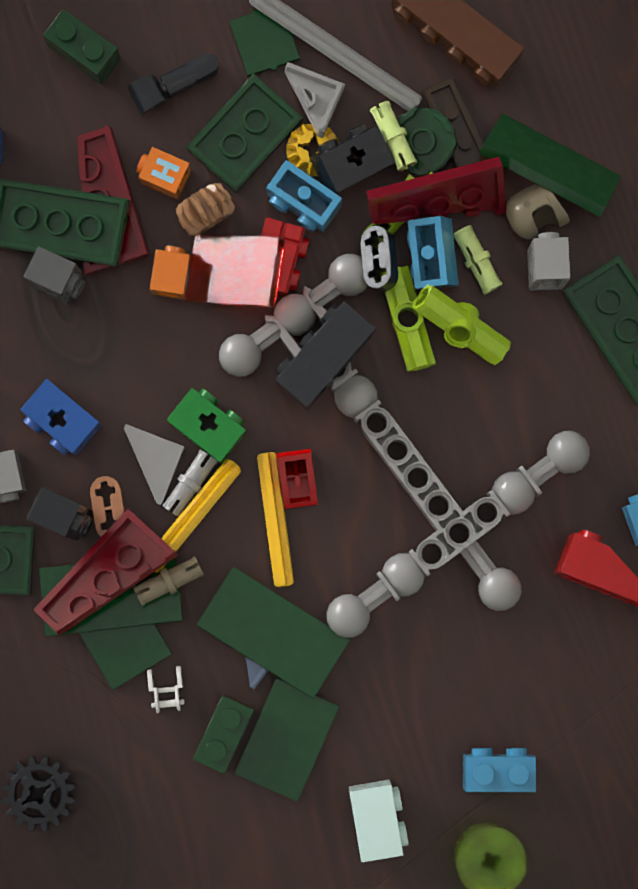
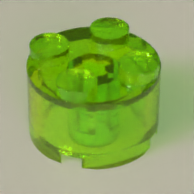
M480 823L470 827L461 835L454 852V866L461 881L468 889H515L526 873V855L522 844L510 830L497 824ZM490 852L492 856L498 855L494 860L496 865L491 868L487 864L481 866V863L485 861L484 854Z

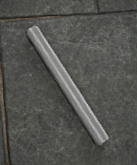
M249 0L253 7L405 110L416 109L421 103L422 97L281 0Z

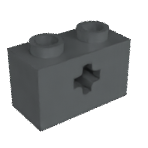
M38 246L23 276L32 288L70 305L72 298H79L85 285V281L82 280L84 275L76 263Z

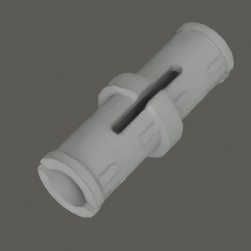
M199 450L198 455L186 473L179 475L177 478L179 483L165 503L162 504L165 509L170 511L176 500H179V504L172 512L177 517L185 510L195 493H199L202 489L200 487L215 464L217 465L218 463L217 460L210 457L202 468L200 465L208 455L202 450Z

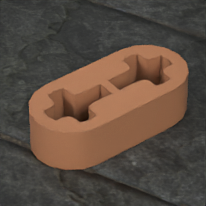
M109 476L97 478L90 487L95 528L100 537L107 531L102 528V524L108 522L107 511H112L115 521L125 512L122 488L114 478ZM107 482L110 488H115V493L110 495L111 506L108 507L105 505L104 497L97 496V491L102 489V484Z

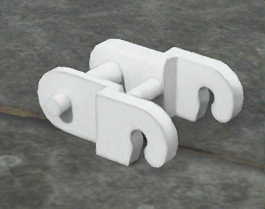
M176 666L177 685L164 688L154 687L152 669H147L149 692L154 691L155 703H151V706L156 708L157 714L160 713V708L176 706L177 710L181 711V705L184 704V699L180 700L179 688H183L181 666ZM175 692V699L159 701V693Z

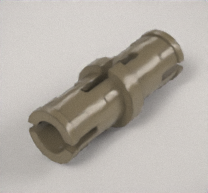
M194 556L192 559L169 570L166 567L161 569V574L138 585H134L133 589L141 605L144 606L146 603L168 592L171 595L178 592L176 588L199 577H203L204 574Z

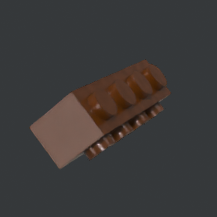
M392 0L391 7L394 8L393 13L397 18L406 24L412 22L421 29L419 32L424 39L431 44L439 43L443 46L451 60L459 65L465 63L474 70L472 73L474 77L484 85L492 84L497 88L522 57L524 48L463 0Z

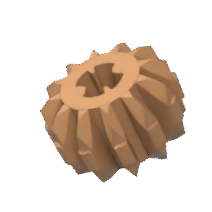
M214 183L183 200L178 205L176 214L182 227L187 230L189 235L196 236L225 220L233 213L235 205L228 190H225L221 183Z

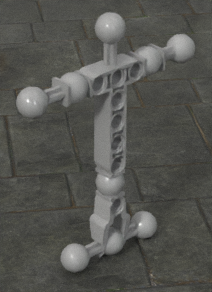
M343 254L337 257L330 265L328 279L313 290L304 286L302 295L289 294L282 297L275 306L274 316L265 315L266 324L250 336L234 334L228 337L221 344L219 350V362L222 368L228 374L236 377L247 376L253 373L260 365L262 352L279 339H281L284 346L295 358L301 349L291 336H301L308 333L314 326L317 318L324 325L321 318L326 313V310L323 307L340 294L356 296L368 287L363 277L362 257L356 254ZM349 363L345 367V373L331 383V391L335 395V403L338 410L344 415L354 418L356 424L361 423V430L436 532L423 540L415 552L411 549L408 553H398L390 557L385 562L382 573L380 571L376 573L380 580L360 595L343 594L335 598L329 604L326 612L327 623L330 629L336 635L344 638H353L362 634L368 627L370 612L390 597H393L397 602L400 597L411 596L417 593L423 586L425 577L430 575L428 570H435L441 567L458 553H461L480 579L478 585L479 596L488 608L495 611H506L514 607L522 593V586L518 576L512 570L504 567L497 568L476 540L495 527L502 517L505 519L509 515L521 514L527 511L533 504L535 497L542 494L539 486L558 472L571 474L582 470L590 457V447L586 439L580 433L574 431H562L555 434L548 443L547 456L528 470L520 466L516 471L500 475L494 482L492 490L486 494L487 497L477 500L462 511L390 413L380 407L381 402L378 400L374 383L368 378L358 375L356 369L352 371L351 363ZM373 415H379L385 419L386 428L379 433L372 432L367 427V420ZM395 442L403 444L406 448V456L401 460L390 458L387 453V448L390 444ZM413 470L423 471L427 477L426 485L421 488L413 487L408 481V474ZM434 497L443 498L447 503L446 513L441 516L431 513L429 501ZM482 504L491 505L495 510V518L490 523L482 522L477 516V509ZM460 524L467 529L468 537L464 543H455L451 540L449 531L453 525ZM426 545H434L440 550L441 557L437 563L429 564L423 560L422 549Z

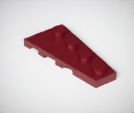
M106 126L77 136L79 179L81 180L82 192L130 200L119 265L149 256L150 252L112 127ZM83 262L84 275L86 276L113 268V266Z
M499 157L366 191L369 213L373 224L408 222V220H415L419 216L425 215L447 217V214L464 213L465 217L479 216L480 211L493 210L495 215L506 214L504 173Z
M127 509L33 611L56 633L62 635L177 557L178 554L133 512Z

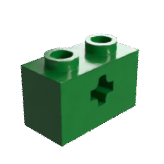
M191 388L167 418V421L222 464L247 434L246 429L242 427L245 421L230 409L225 414L215 405L218 400L202 388L198 393ZM215 416L214 422L217 425L215 431L210 428L205 432L202 431L204 428L201 422L203 417L211 419Z

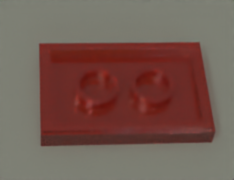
M196 235L185 301L198 304L275 308L285 240L279 237Z

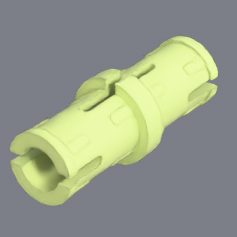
M384 101L379 103L380 108L374 106L370 109V112L382 133L398 172L404 171L409 168L408 165L412 167L418 162L405 138L407 135L405 128L400 127L390 102Z
M468 225L453 234L466 259L464 264L467 269L472 270L482 289V293L485 295L501 287L503 283L489 261L491 255L488 250L484 251L473 231L472 225Z

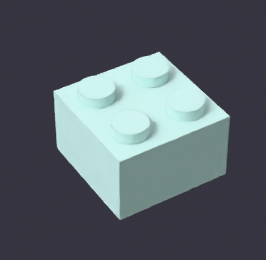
M390 780L349 786L361 863L403 856L402 846H408L409 844L404 821L398 822L396 811L403 810L398 786L392 787Z

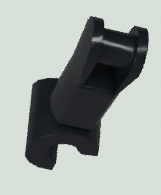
M205 53L188 64L186 63L161 75V82L153 75L144 76L133 81L128 86V91L141 116L152 108L156 110L168 100L166 94L169 98H172L196 86V84L216 76L218 73V59L212 53Z

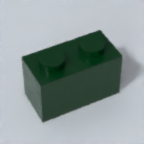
M62 9L43 35L50 49L100 85L104 83L121 60L116 46L64 9Z
M225 694L222 695L193 760L225 774L255 708Z

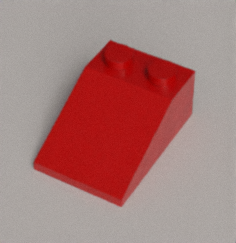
M587 530L568 535L553 574L638 607V577L608 545L601 543L602 536Z

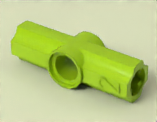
M400 266L398 267V281L391 290L385 292L406 370L411 372L435 365L436 362L424 324V317L412 309L417 295L409 267ZM386 271L380 274V278L386 274ZM404 311H410L415 314L417 323L412 327H405L400 324L398 316Z
M429 284L420 291L413 302L412 309L445 331V340L454 347H467L493 365L502 361L510 349L511 341L481 321L478 309L470 303H456Z

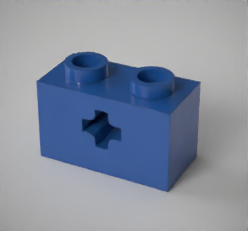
M47 378L20 409L27 415L23 421L38 434L44 429L53 437L49 443L64 456L69 451L77 456L102 427L100 422ZM55 413L60 416L66 413L63 417L67 422L64 427L56 425L53 428L56 422L52 417Z

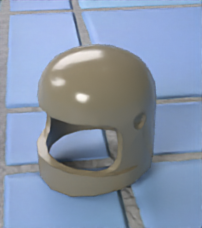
M536 183L511 196L506 204V216L511 228L518 236L524 239L537 238L539 234L538 229L552 223L557 228H560L570 221L568 214L552 191Z

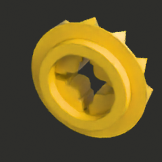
M302 124L291 133L286 144L287 158L290 163L309 176H318L312 162H310L309 152L301 147L309 146L313 136L316 137L318 146L334 138L337 143L339 140L330 127L327 128L324 137L320 138L317 136L312 124Z

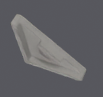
M287 62L284 73L317 136L323 138L342 96L345 84Z
M125 424V433L157 504L162 506L185 447Z

